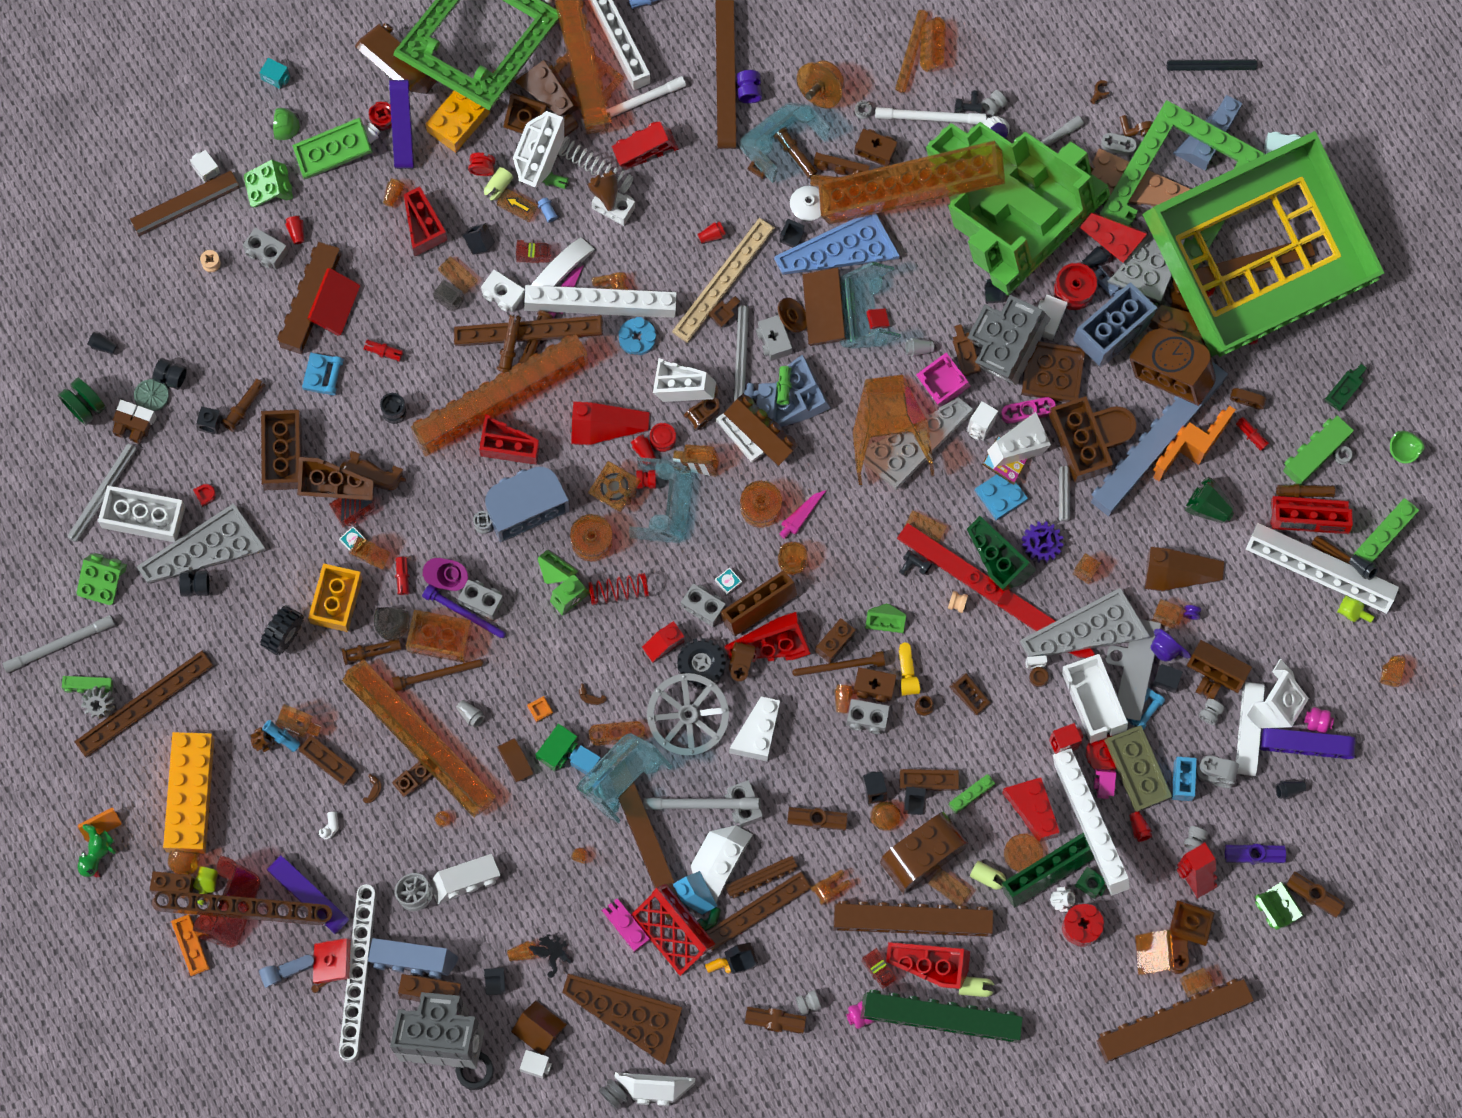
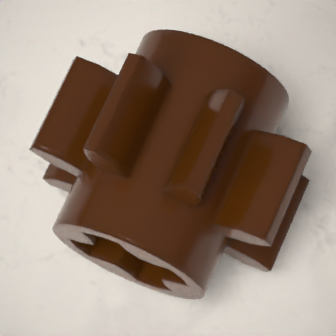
M262 727L256 729L255 733L250 735L252 737L251 745L257 751L262 749L263 752L271 749V746L275 745V738L263 731Z

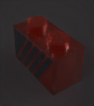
M338 498L329 503L331 511L342 528L356 523V519L361 516L366 517L370 515L375 508L372 500Z

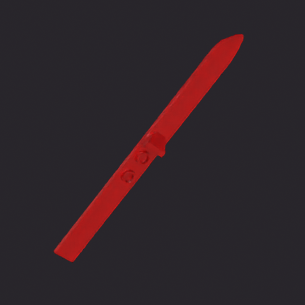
M907 523L897 537V540L1036 632L1056 622L1009 589L1003 591L990 577ZM1091 648L1068 652L1079 658L1095 656Z

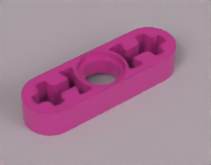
M1045 397L1006 405L1002 409L1001 418L1005 423L1009 424L1024 421L1031 415H1026L1023 412V408L1030 406L1034 411L1033 413H1037L1036 404L1040 408L1039 413H1037L1038 417H1046L1049 415V411L1041 407L1044 406V403L1054 407L1055 402L1053 399ZM1007 410H1010L1011 413H1015L1013 414L1012 418H1009L1008 415H1005L1007 414Z

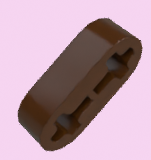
M1233 388L1230 395L1231 401L1260 410L1264 409L1267 400L1266 397L1239 388Z

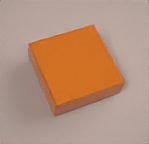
M544 696L527 705L536 723L553 714Z

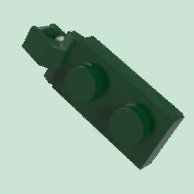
M1360 364L1355 371L1352 369L1347 371L1324 401L1340 412L1363 383L1364 378L1361 376L1367 368Z

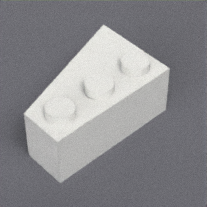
M658 359L653 393L660 400L670 402L714 399L716 381L707 372L690 367L686 368L677 363Z
M1035 412L998 439L987 452L994 467H999L1039 456L1051 444Z
M492 854L438 871L431 880L430 885L439 905L465 893H472L482 886L489 887L494 885L500 873Z

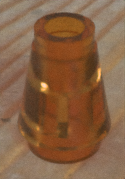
M391 178L390 182H387L383 204L393 208L404 191L403 187L405 184Z
M837 685L836 689H834L836 712L847 713L854 691H852V686Z
M528 940L507 950L509 960H533L537 955L533 954L529 946H536L535 942H529Z

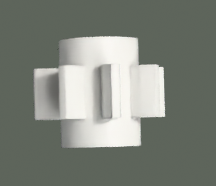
M1057 887V892L1051 894L1050 901L1055 910L1066 912L1069 911V907L1074 905L1075 895L1073 892H1070L1071 889Z

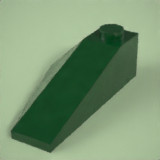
M981 516L967 528L972 542L988 571L989 577L1003 591L1023 584L1036 571L1032 564Z

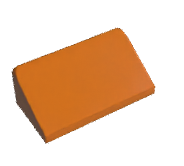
M110 808L78 824V828L84 839L89 842V833L82 828L84 824H92L97 833L101 834L104 830L108 832L122 823L114 808Z

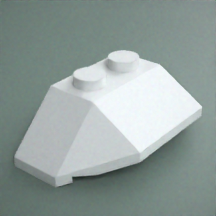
M546 111L526 124L513 157L519 181L537 188L550 174L564 140L563 117Z
M736 825L710 831L691 864L692 873L701 872L715 902L718 901L753 834Z
M615 1072L616 1081L633 1100L637 1101V1104L641 1105L657 1102L658 1106H669V1103L677 1101L695 1085V1078Z

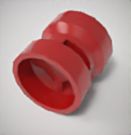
M636 470L637 489H643L644 487L656 489L655 470H649L648 472Z

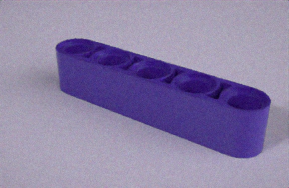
M389 80L395 169L414 168L409 80Z
M1263 728L1260 732V750L1354 759L1356 738Z
M281 855L266 869L300 902L329 906L332 910V917L324 925L335 935L349 921L346 915ZM321 910L317 912V916L320 919L326 918L325 912Z

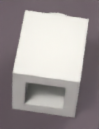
M206 150L196 153L190 159L192 167L204 183L220 174L217 164Z
M526 1050L520 1066V1072L543 1079L545 1074H549L552 1063H549V1057Z

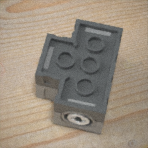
M1009 295L1002 311L992 309L984 304L967 337L975 346L982 349L975 363L984 371L1017 386L1019 378L1023 374L1028 364L1027 362L1034 353L1036 345L1040 341L1045 327L1051 318L1042 309L1012 295Z
M421 992V1001L417 1011L398 1009L390 1048L399 1061L477 1069L484 1030L476 1017L468 1016L469 1010L460 996Z

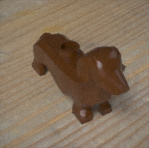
M352 450L350 451V459L343 462L340 466L373 480L375 487L384 490H395L400 482H406V478L402 477V468L393 465L392 473L385 472L367 460H360L361 454Z

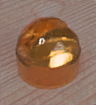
M440 811L435 815V822L439 827H446L450 824L451 818L446 811ZM441 815V816L445 817V818L447 819V821L445 822L444 820H442V819L439 818L438 816Z
M576 848L571 855V859L585 864L588 855L587 851L584 848Z

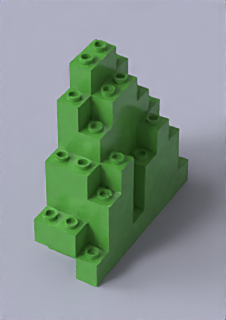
M979 122L970 129L968 134L950 123L926 146L929 159L935 162L929 170L931 180L948 192L950 199L948 207L953 225L970 238L968 244L973 262L988 272L992 284L1008 296L1091 213L1110 197L1108 185L1092 175L1087 152L1071 141L1062 147L1059 153H1056L1027 132L1018 136L1012 144Z

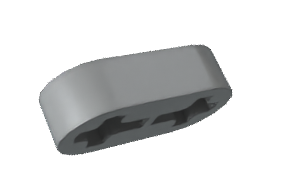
M1107 133L1102 138L1101 146L1108 152L1129 156L1135 152L1136 142L1133 138ZM1108 139H1112L1111 146L1107 145L1108 142L1106 141H1108ZM1126 143L1130 144L1129 150L1125 149Z

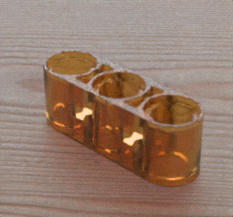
M935 17L922 25L920 66L926 72H930L944 63L946 25L940 17Z
M638 721L596 724L589 729V740L596 746L638 743L645 737V727ZM635 728H638L642 731V733L638 736L632 735L631 731ZM614 730H620L622 732V735L620 737H614L612 736V732ZM599 731L603 736L600 739H595L592 736L593 733Z

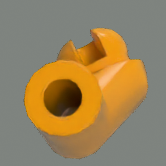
M718 958L705 964L708 973L720 968H725L726 973H732L725 958Z

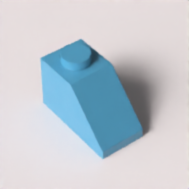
M700 871L688 875L673 884L681 902L701 915L717 907Z

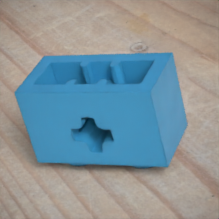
M1176 757L1173 767L1172 800L1192 801L1195 797L1196 758Z

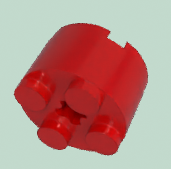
M1089 904L1073 906L1065 915L1062 923V932L1066 940L1079 947L1092 945L1099 938L1104 928V920L1101 913L1094 905ZM1080 922L1087 924L1085 929L1083 926L1079 927Z

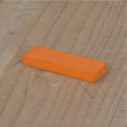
M188 914L172 920L171 923L190 976L193 977L210 970L191 915Z

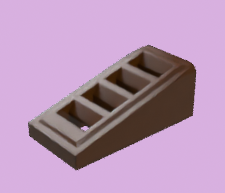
M967 673L962 674L949 686L975 715H978L991 703ZM965 682L966 685L960 689L958 686ZM970 687L972 690L965 695L964 692ZM976 693L978 696L970 701L969 698ZM981 699L983 702L975 707L974 704Z

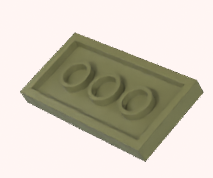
M1141 725L1105 739V743L1135 812L1172 797Z

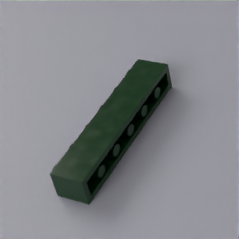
M1084 832L1002 882L1003 893L1014 908L1095 858Z

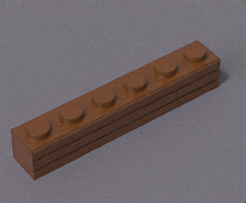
M793 856L787 857L725 885V889L730 898L736 899L740 897V894H747L753 888L758 889L764 883L769 884L777 877L780 879L788 872L789 874L794 873L795 869H797V864Z

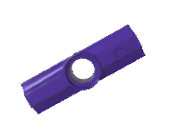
M1260 844L1225 845V862L1250 863L1254 865L1258 863H1285L1286 849L1285 846ZM1251 850L1258 851L1260 858L1252 857Z

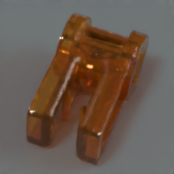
M624 272L591 278L594 287L602 286L596 289L629 290L626 287L625 281L627 274Z
M842 869L830 877L821 880L811 888V891L815 892L820 899L819 903L821 906L852 885L849 880H846L835 888H830V885L837 883L844 876Z

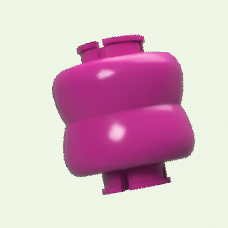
M1313 707L1311 712L1307 711L1304 723H1308V730L1324 734L1328 729H1332L1334 717H1331L1329 710Z
M862 1001L849 1006V1013L846 1014L850 1026L854 1024L857 1029L874 1022L873 1020L860 1019Z

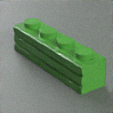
M63 676L62 689L67 693H72V691L84 693L88 689L93 690L94 686H97L99 690L105 687L104 692L111 691L112 693V678Z
M987 774L950 801L948 805L957 814L992 788L995 782Z

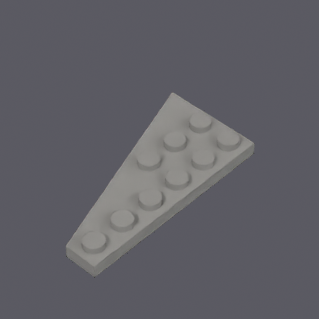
M1151 232L1109 279L1108 283L1123 289L1131 282L1145 297L1160 303L1171 277V272Z
M958 397L943 405L932 414H927L917 422H912L887 435L885 439L870 444L868 448L855 452L854 456L897 491L973 412V409Z
M233 503L138 565L137 569L146 582L150 584L178 576L180 572H192L266 551V549Z
M1121 588L1021 639L1020 644L1028 657L1149 639L1150 636Z

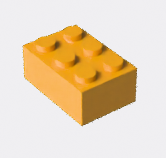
M453 91L426 122L427 133L456 153L490 114V111L460 93Z
M323 563L308 616L310 624L348 632L363 579L361 572Z

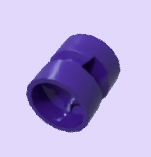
M745 70L737 74L738 100L740 102L756 103L762 99L761 78L758 71Z

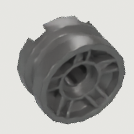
M609 1079L606 1082L607 1085L601 1087L598 1091L616 1110H619L621 1104L627 1102L629 1098L613 1080Z

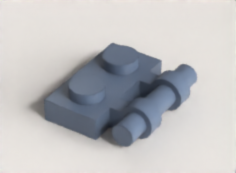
M747 383L744 394L752 399H757V406L763 409L772 421H776L777 383L759 384L758 391H754V384Z

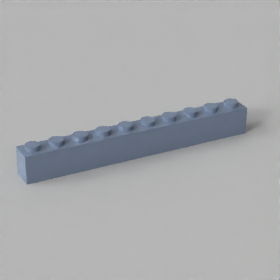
M1213 363L1216 374L1215 384L1201 404L1197 406L1175 396V402L1172 406L1168 404L1162 411L1164 415L1160 419L1156 418L1150 426L1152 429L1148 433L1145 431L1139 438L1140 443L1137 446L1133 445L1127 452L1129 456L1117 463L1115 466L1117 470L1105 477L1103 480L1105 484L1101 488L1098 486L1093 491L1091 503L1108 517L1164 453L1171 441L1175 440L1181 427L1188 425L1226 380L1228 373L1215 363Z

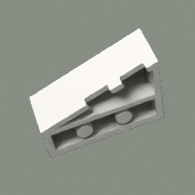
M760 697L729 750L730 754L768 761L780 700Z

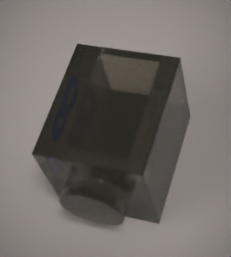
M444 279L433 293L434 300L452 312L455 308H459L464 301L462 291Z

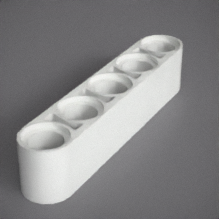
M1244 682L1236 755V762L1239 764L1237 774L1256 776L1261 728H1256L1245 715L1253 703L1263 702L1264 684Z

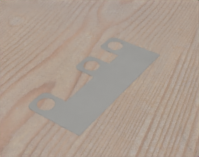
M1142 619L1139 620L1150 636L1149 639L1131 641L1128 648L1110 646L1106 656L1108 664L1124 667L1117 698L1125 718L1139 721L1141 720L1154 659V653L1150 647L1155 638L1154 630L1160 629L1161 623ZM1112 651H1121L1123 654L1122 659L1117 662L1113 661L1110 658Z

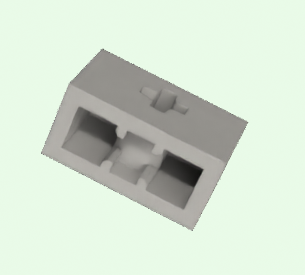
M779 315L758 321L756 333L758 339L763 340L764 345L762 349L764 355L769 356L770 361L791 355L792 347Z

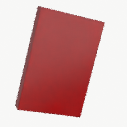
M328 268L307 319L340 336L360 285L335 270Z

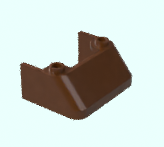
M379 23L358 40L355 47L393 80L408 79L410 92L427 94L437 82L432 77L393 56L394 51L401 42L394 37V27L391 25Z

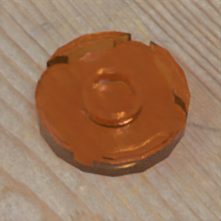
M1028 834L1013 836L1004 848L1006 864L1018 873L1043 858V848L1040 842Z

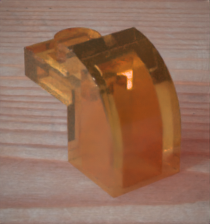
M356 536L349 551L350 556L383 570L391 553L359 536Z

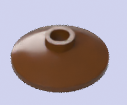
M783 298L778 303L780 320L789 330L802 332L807 327L804 308L792 298Z

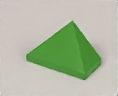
M546 550L538 557L539 566L546 584L563 582L573 574L576 575L578 573V570L549 550Z
M887 603L874 607L867 612L865 628L904 633L906 614Z

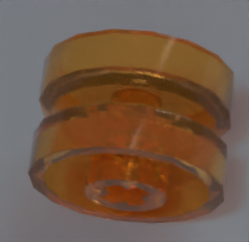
M762 480L747 485L741 493L740 512L746 523L753 527L764 528L771 526L777 521L782 508V496L778 488L774 484Z
M587 514L578 518L571 527V546L573 552L584 561L595 562L602 560L609 554L612 549L613 537L611 526L605 518L596 514Z

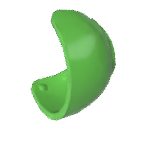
M276 108L273 123L274 138L276 140H288L298 133L300 128L299 120L289 109Z
M1397 431L1390 441V452L1394 459L1400 463H1411L1424 451V443L1417 436L1407 431Z

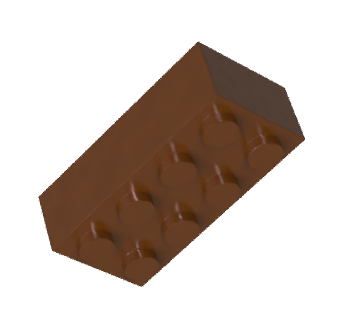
M299 409L261 411V484L264 491L298 489L299 457H302V417Z

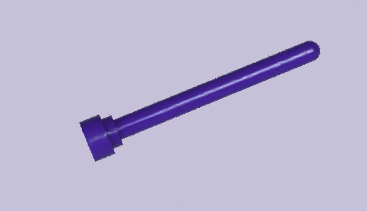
M429 584L422 595L424 599L428 601L435 600L499 638L506 636V633L440 595L436 587Z

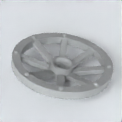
M679 674L668 678L655 689L648 704L647 720L652 735L662 747L680 755H696L709 750L720 741L728 725L729 708L723 692L710 679L697 674ZM687 680L697 681L707 686L692 705H690ZM681 681L684 706L669 696L664 690L670 685ZM712 690L718 697L721 708L697 710L698 706ZM659 696L673 705L679 712L654 715L655 705ZM686 711L692 712L690 718L685 717ZM722 714L721 724L717 733L697 717ZM679 718V722L664 739L659 733L655 721ZM693 722L712 737L709 742L696 748L694 746ZM684 724L687 726L689 748H681L669 743Z

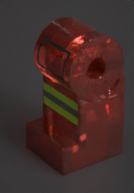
M517 240L516 262L548 263L551 261L552 246L547 243H527L524 240Z
M877 948L862 958L861 962L882 989L896 981L895 975Z

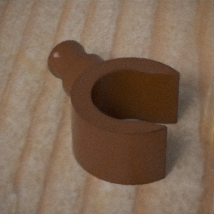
M1101 80L1096 83L1093 98L1090 100L1092 104H1095L1099 99H1105L1109 96L1110 92L1101 93L1098 90L1100 86H1107V81Z

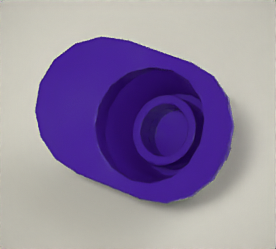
M1161 629L1154 630L1155 638L1150 648L1160 660L1171 661L1178 655L1184 658H1191L1190 653L1180 646L1168 633Z

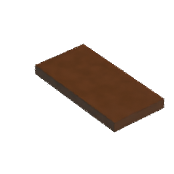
M837 267L802 274L808 344L815 346L846 340L840 269Z

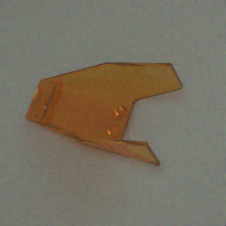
M903 375L865 379L853 429L859 485H863L861 471L869 440L872 437L912 433L930 465L931 476H935L928 422Z

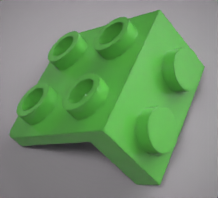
M270 160L244 174L248 198L252 207H257L275 197L284 200L293 198L288 169L283 163Z
M98 553L90 554L83 560L77 595L112 605L115 600L119 577L125 573L127 564L121 563L122 561L118 559L103 558V555Z
M1280 882L1265 893L1255 896L1257 900L1255 903L1260 911L1265 912L1267 916L1266 921L1271 928L1276 930L1285 928L1304 916L1283 882Z

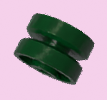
M77 377L70 383L73 392L69 389H64L57 396L66 408L86 426L93 420L90 410L95 414H100L106 406L96 392L82 379Z

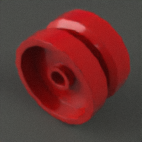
M1082 263L1065 265L1057 275L1054 284V297L1068 302L1066 309L1080 310L1087 307L1092 302L1097 287V277L1094 271Z

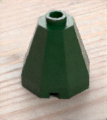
M1210 477L1205 478L1201 482L1204 486L1195 489L1186 504L1185 511L1191 515L1219 523L1230 521L1234 515L1233 504L1215 480Z

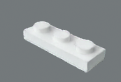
M724 414L716 418V422L751 463L764 454Z

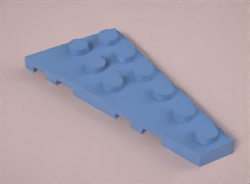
M871 210L774 256V260L781 273L785 275L899 259L900 256L875 211Z

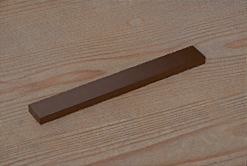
M1310 241L1301 246L1307 258L1315 256ZM1291 243L1216 263V266L1221 276H1225ZM1293 249L1276 257L1279 266L1300 261L1296 250ZM1268 261L1251 269V273L1254 274L1272 269L1273 266ZM1209 266L1195 269L1203 286L1215 281ZM1243 273V274L1238 275V276H1236V277H1234V278H1232V279H1236V278L1243 277V276H1245V274ZM1172 276L1171 281L1173 283L1176 294L1179 295L1181 293Z
M600 315L521 321L516 342L602 336L603 317ZM508 323L454 327V345L470 346L504 343Z
M203 650L75 740V744L87 758L213 668L214 665Z

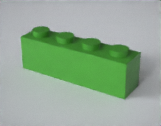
M1338 415L1333 420L1329 418L1323 424L1324 429L1321 432L1317 430L1310 437L1311 441L1307 445L1304 443L1297 450L1298 454L1295 457L1290 456L1284 463L1286 466L1283 472L1295 483L1302 485L1352 435L1354 430Z
M1404 498L1356 550L1354 555L1357 554L1374 562L1415 517L1419 509Z

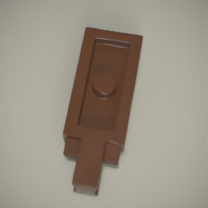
M962 324L954 326L957 336L953 337V344L962 374L966 377L982 372L980 366L975 363L977 354L974 344L967 338L969 332H964Z

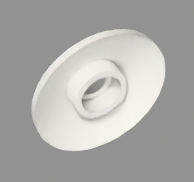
M803 186L792 194L790 207L796 217L805 221H812L824 214L827 208V199L820 189L813 186ZM806 199H811L812 202H811V203H807L805 200H806Z

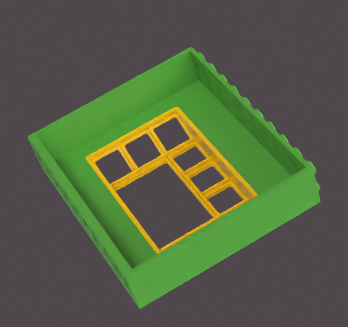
M1316 131L1158 204L1142 214L1212 357L1217 354L1221 357L1380 280L1379 276L1384 274L1382 266ZM1296 185H1300L1308 205L1286 215L1277 195ZM1271 199L1292 243L1234 272L1221 276L1200 232ZM1312 210L1320 230L1298 240L1289 220ZM1194 235L1203 255L1190 260L1181 240ZM1324 235L1333 254L1310 265L1301 246ZM1295 249L1304 269L1285 277L1276 257ZM1206 260L1215 277V281L1203 286L1193 265ZM1269 261L1279 281L1259 289L1251 269ZM1244 273L1253 290V294L1234 302L1225 282ZM1215 286L1220 287L1228 304L1217 311L1214 310L1206 294L1207 290Z

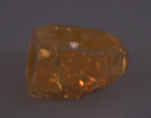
M1400 655L1391 657L1389 662L1382 667L1379 682L1384 685L1399 687L1403 677L1405 658Z

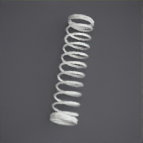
M568 136L565 137L558 154L560 156L566 155L567 160L572 159L573 164L578 163L580 168L585 166V171L591 170V175H599V171L606 160H603L599 169L592 173L593 167L599 160V156L596 157L593 165L587 170L586 166L593 156V152L590 153L586 162L580 166V161L587 152V148L584 149L579 160L574 162V157L579 151L581 144L578 145L573 156L568 158V152L573 147L575 141L571 142L567 152L562 155L570 142V138ZM612 163L608 165L605 173L610 170ZM616 167L613 171L615 174L618 170V167ZM624 171L619 175L618 182L622 178ZM628 175L622 186L618 188L622 194L629 189L633 176Z

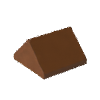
M511 93L503 128L523 134L528 122L547 111V104Z
M535 1000L521 1014L511 1032L537 1053L544 1055L567 1024Z

